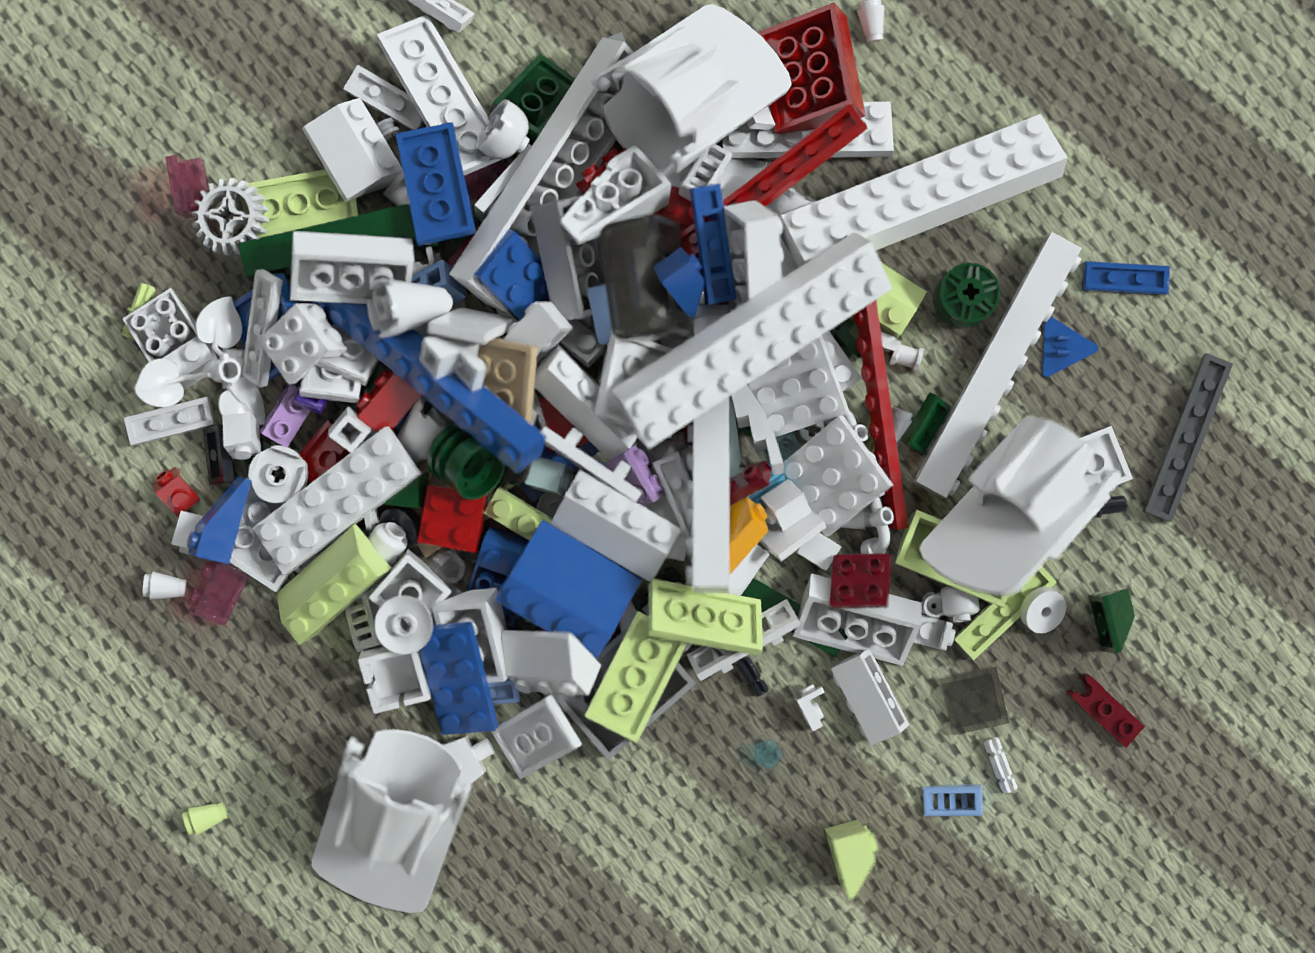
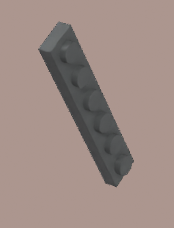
M1208 353L1203 354L1142 512L1164 521L1172 522L1233 363Z

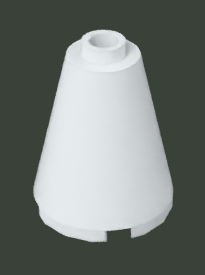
M384 278L376 279L370 284L369 290H374L373 298H367L368 316L374 331H381V334L378 335L381 338L392 337L427 324L429 321L449 313L453 305L451 295L444 288Z
M421 395L414 403L397 435V439L415 465L427 459L428 450L435 437L448 426L457 423Z

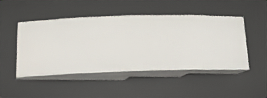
M745 385L731 395L738 428L750 426L755 451L767 449L773 475L784 473L783 461L773 430L759 402L749 386Z

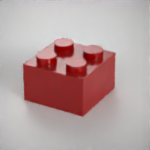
M428 485L418 542L478 553L488 496L485 495L482 498L470 500L463 498L453 489Z

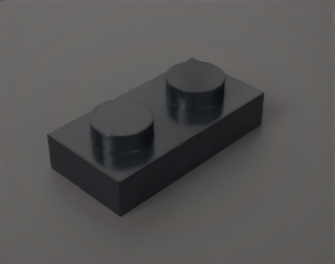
M223 425L204 428L203 437L209 485L234 481L235 467L232 457L224 448Z

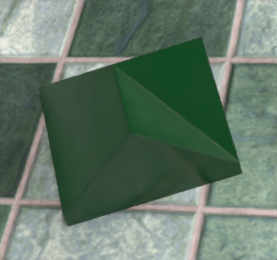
M1129 589L1088 596L1101 650L1115 654L1121 653L1135 618Z

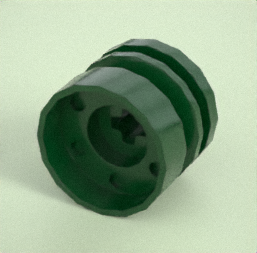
M967 262L956 265L944 275L934 290L933 304L937 315L943 322L954 328L966 329L978 325L994 312L999 303L1000 287L998 280L990 269L981 264ZM967 288L970 293H974L970 300L967 295H963Z
M457 424L450 425L442 430L432 441L427 454L429 471L465 499L475 500L490 493L500 482L505 471V464L495 454L482 446L478 440Z

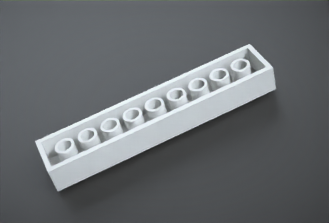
M602 37L450 272L453 278L486 305L504 312L507 311L473 275L508 229L515 231L540 259L541 255L538 249L530 207L580 196L582 193L576 186V183L584 178L581 173L593 164L599 167L603 161L602 157L608 153L616 141L605 120L602 108L621 90L622 78L614 82L610 77L608 80L611 82V85L605 91H602L599 87H594L591 82L599 72L634 53L624 41Z
M1039 114L781 215V236L798 268L853 232H857L870 240L876 251L1063 177L1068 157L1042 115Z
M853 232L611 390L636 436L650 449L890 291L892 286L872 242L857 232Z

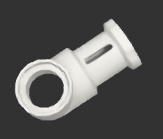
M881 332L883 350L892 353L889 364L894 365L897 363L910 367L913 372H917L923 357L924 348L919 347L915 349L902 345L901 341L896 340V337Z

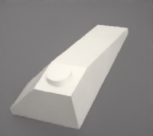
M634 145L614 157L607 164L603 174L592 182L591 188L583 197L576 201L560 220V224L580 244L645 219L668 205L671 183Z

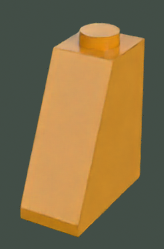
M748 497L729 506V576L768 532L765 521L767 519L765 509L761 504H755Z

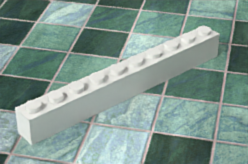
M1053 232L1046 236L912 483L941 499L947 498L948 494L954 495L960 484L957 478L961 470L966 471L974 458V456L970 455L974 446H980L987 434L984 428L988 420L994 421L1000 411L1001 406L997 404L1001 396L1004 395L1006 397L1014 385V381L1011 380L1016 370L1021 371L1028 359L1024 355L1029 345L1034 347L1041 335V332L1038 331L1042 321L1047 322L1055 309V307L1051 306L1056 296L1060 298L1068 285V282L1064 280L1069 271L1074 273L1082 259L1078 257L1082 249L1081 247Z
M698 305L696 316L692 319L688 317L689 332H694L695 336L728 315L729 305ZM729 397L695 418L693 424H688V442H693V452H688V470H693V481H688L687 490L688 498H693V509L687 510L688 527H693V538H687V555H693V567H687V584H693L694 593H729Z

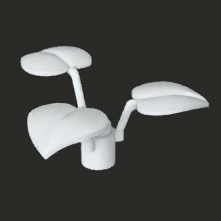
M223 297L209 303L199 313L196 320L195 331L197 338L203 343H212V350L220 357V359L211 363L208 372L178 377V369L174 363L166 359H155L143 367L134 387L135 394L143 402L156 407H168L179 402L184 395L180 382L211 377L216 382H226L224 386L227 390L222 392L218 398V408L221 416L251 411L259 425L265 422L264 404L258 387L245 377L240 376L241 368L239 363L234 359H228L229 355L224 354L218 348V346L230 348L241 338L242 323L234 307L232 297Z

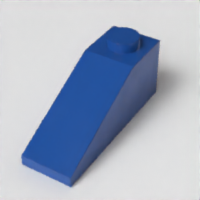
M237 477L196 524L195 530L191 531L188 536L187 548H190L188 554L221 563H230L251 484L250 479Z

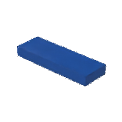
M1085 261L1083 263L1082 291L1168 295L1170 266Z

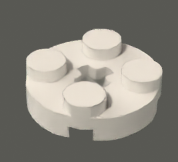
M272 446L263 452L261 451L253 458L248 476L258 497L267 502L282 504L306 487L308 465L295 450L285 446ZM282 467L285 478L284 480L280 479L279 483L274 482L275 477L271 475L272 471H278Z

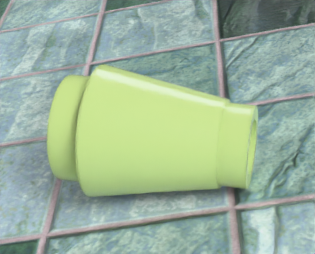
M223 802L188 808L187 812L182 813L189 835L194 833L199 835L223 820L228 819Z

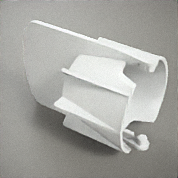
M713 4L703 6L628 57L599 72L591 82L594 87H599L602 91H605L611 85V82L608 80L610 77L614 82L622 78L621 90L602 108L605 120L623 149L626 148L628 150L636 145L661 173H665L673 165H675L674 169L677 172L684 169L715 143L786 94L791 86L787 69L763 37L726 9Z
M1041 417L1024 418L968 478L973 487L922 542L919 548L922 557L938 574L956 585L997 596L1012 595L1020 590L1048 557L1056 559L1100 508L1110 499L1109 492L1118 485L1121 473L1115 469L1111 471L1105 469L1101 473V484L1095 482L1088 489L1083 477L1094 456L1092 448L1076 434L1049 419Z
M403 730L377 731L367 755L360 761L359 758L354 756L351 758V755L360 756L364 745L357 743V739L352 737L345 751L338 780L315 848L312 868L322 878L340 890L362 901L407 913L423 912L431 898L472 785L467 784V786L457 784L456 786L463 768L462 764L449 749L427 736ZM454 795L461 798L460 803H459V800H460V799L455 798Z

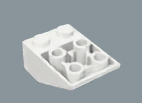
M172 288L123 318L124 323L148 362L155 359L169 360L176 365L178 377L208 372L211 363L220 359L212 350L211 343H203L197 338L195 331L196 322ZM201 379L182 381L180 384L183 390H186Z

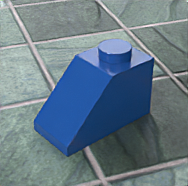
M681 247L653 268L662 284L687 316L692 319L696 316L705 280L699 272L703 267L693 253L688 256Z

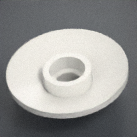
M393 597L387 600L377 612L375 619L377 637L382 645L391 652L397 654L414 653L427 644L432 634L433 622L428 608L414 597ZM405 618L409 619L411 622V627L409 629H406L403 626V620Z

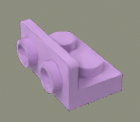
M289 383L260 428V432L285 447L289 446L310 410L294 404L293 399L299 388Z
M636 445L604 464L611 472H614L621 461L631 466L624 480L642 492L636 502L637 504L645 507L665 495L656 474L653 475L648 467L649 461L647 456L641 449L638 450Z

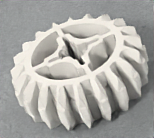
M230 178L227 183L226 180L219 179L218 187L213 183L208 184L210 192L200 191L201 196L204 197L203 200L194 201L199 210L191 212L192 216L198 218L192 225L194 228L200 229L196 236L199 239H204L203 245L208 248L212 247L213 252L219 254L223 251L224 255L231 256L234 251L235 254L241 255L238 243L259 238L257 236L259 232L262 234L267 233V230L262 227V223L270 222L268 217L263 216L264 213L269 211V208L266 205H261L265 201L264 196L257 195L258 189L254 186L249 187L248 182L242 180L238 183L237 179ZM239 196H242L247 202L249 214L242 212ZM223 200L221 206L215 209L216 206ZM232 213H234L235 215L239 216V217H233L232 220L229 219L230 222H229L228 220L222 218V217H228V215H229V214L232 215ZM212 220L220 223V231L223 232L222 239L216 234ZM246 225L245 229L238 235L239 229Z

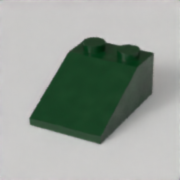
M540 53L493 101L488 117L504 99L512 102L523 111L528 120L529 129L526 137L529 138L528 144L532 146L575 81V78Z

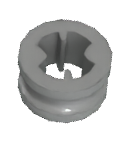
M387 118L376 124L386 142L400 133L399 127L394 126L395 120L393 118Z

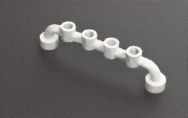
M849 410L843 416L862 442L867 440V428L862 424L857 425L853 413ZM832 418V419H829V420H826V421H823V422H824V424L828 425V424L831 423L835 418ZM871 453V455L873 456V458H874V459L876 460V462H877V459H876L875 455H874L873 453ZM878 497L869 504L872 511L869 515L871 525L877 528L879 538L874 537L863 541L861 544V554H885L890 544L888 524L893 522L894 515L890 508H882L880 498Z

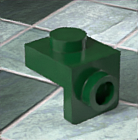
M847 318L834 327L837 332L833 337L848 359L851 358L856 362L861 357V354L857 348V340L848 331L855 325L853 318L851 320Z

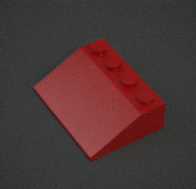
M834 2L757 32L778 55L787 69L791 80V86L787 93L770 104L771 115L775 122L774 132L776 134L817 129L848 104L852 106L861 118L866 117L847 16Z

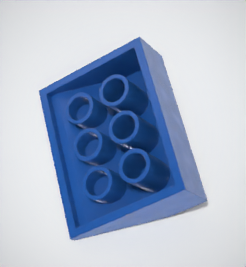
M542 519L498 590L495 601L548 632L571 633L597 659L612 636L642 578Z

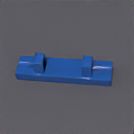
M720 183L689 188L699 260L703 267L701 274L705 280L703 285L705 302L711 305L736 300ZM703 219H714L712 221L703 222Z

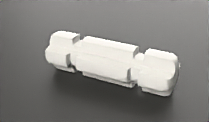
M997 737L984 741V747L986 752L990 753L989 760L996 778L1000 780L998 783L1001 791L1004 794L1015 791L1017 785L1015 779L1011 777L1012 772L1005 753L1001 752L1002 745Z

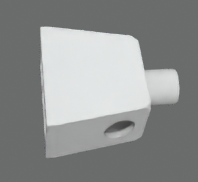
M468 736L442 744L457 757L463 766L456 786L457 784L463 786L471 785L483 775L486 769L482 760L495 753L487 738L475 745L471 744Z

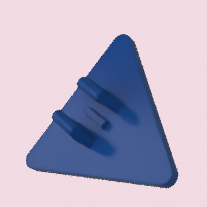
M1051 316L1047 322H1044L1042 375L1049 377L1098 351V345Z

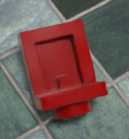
M173 467L170 471L164 470L155 478L153 483L155 494L177 517H179L181 511H187L200 500L199 495L181 477L176 467Z

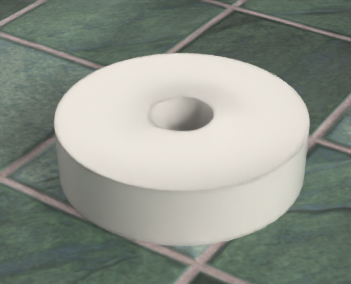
M1040 587L1033 590L1022 603L1020 610L1022 622L1036 633L1052 631L1064 618L1066 612L1065 599L1060 593L1050 587Z

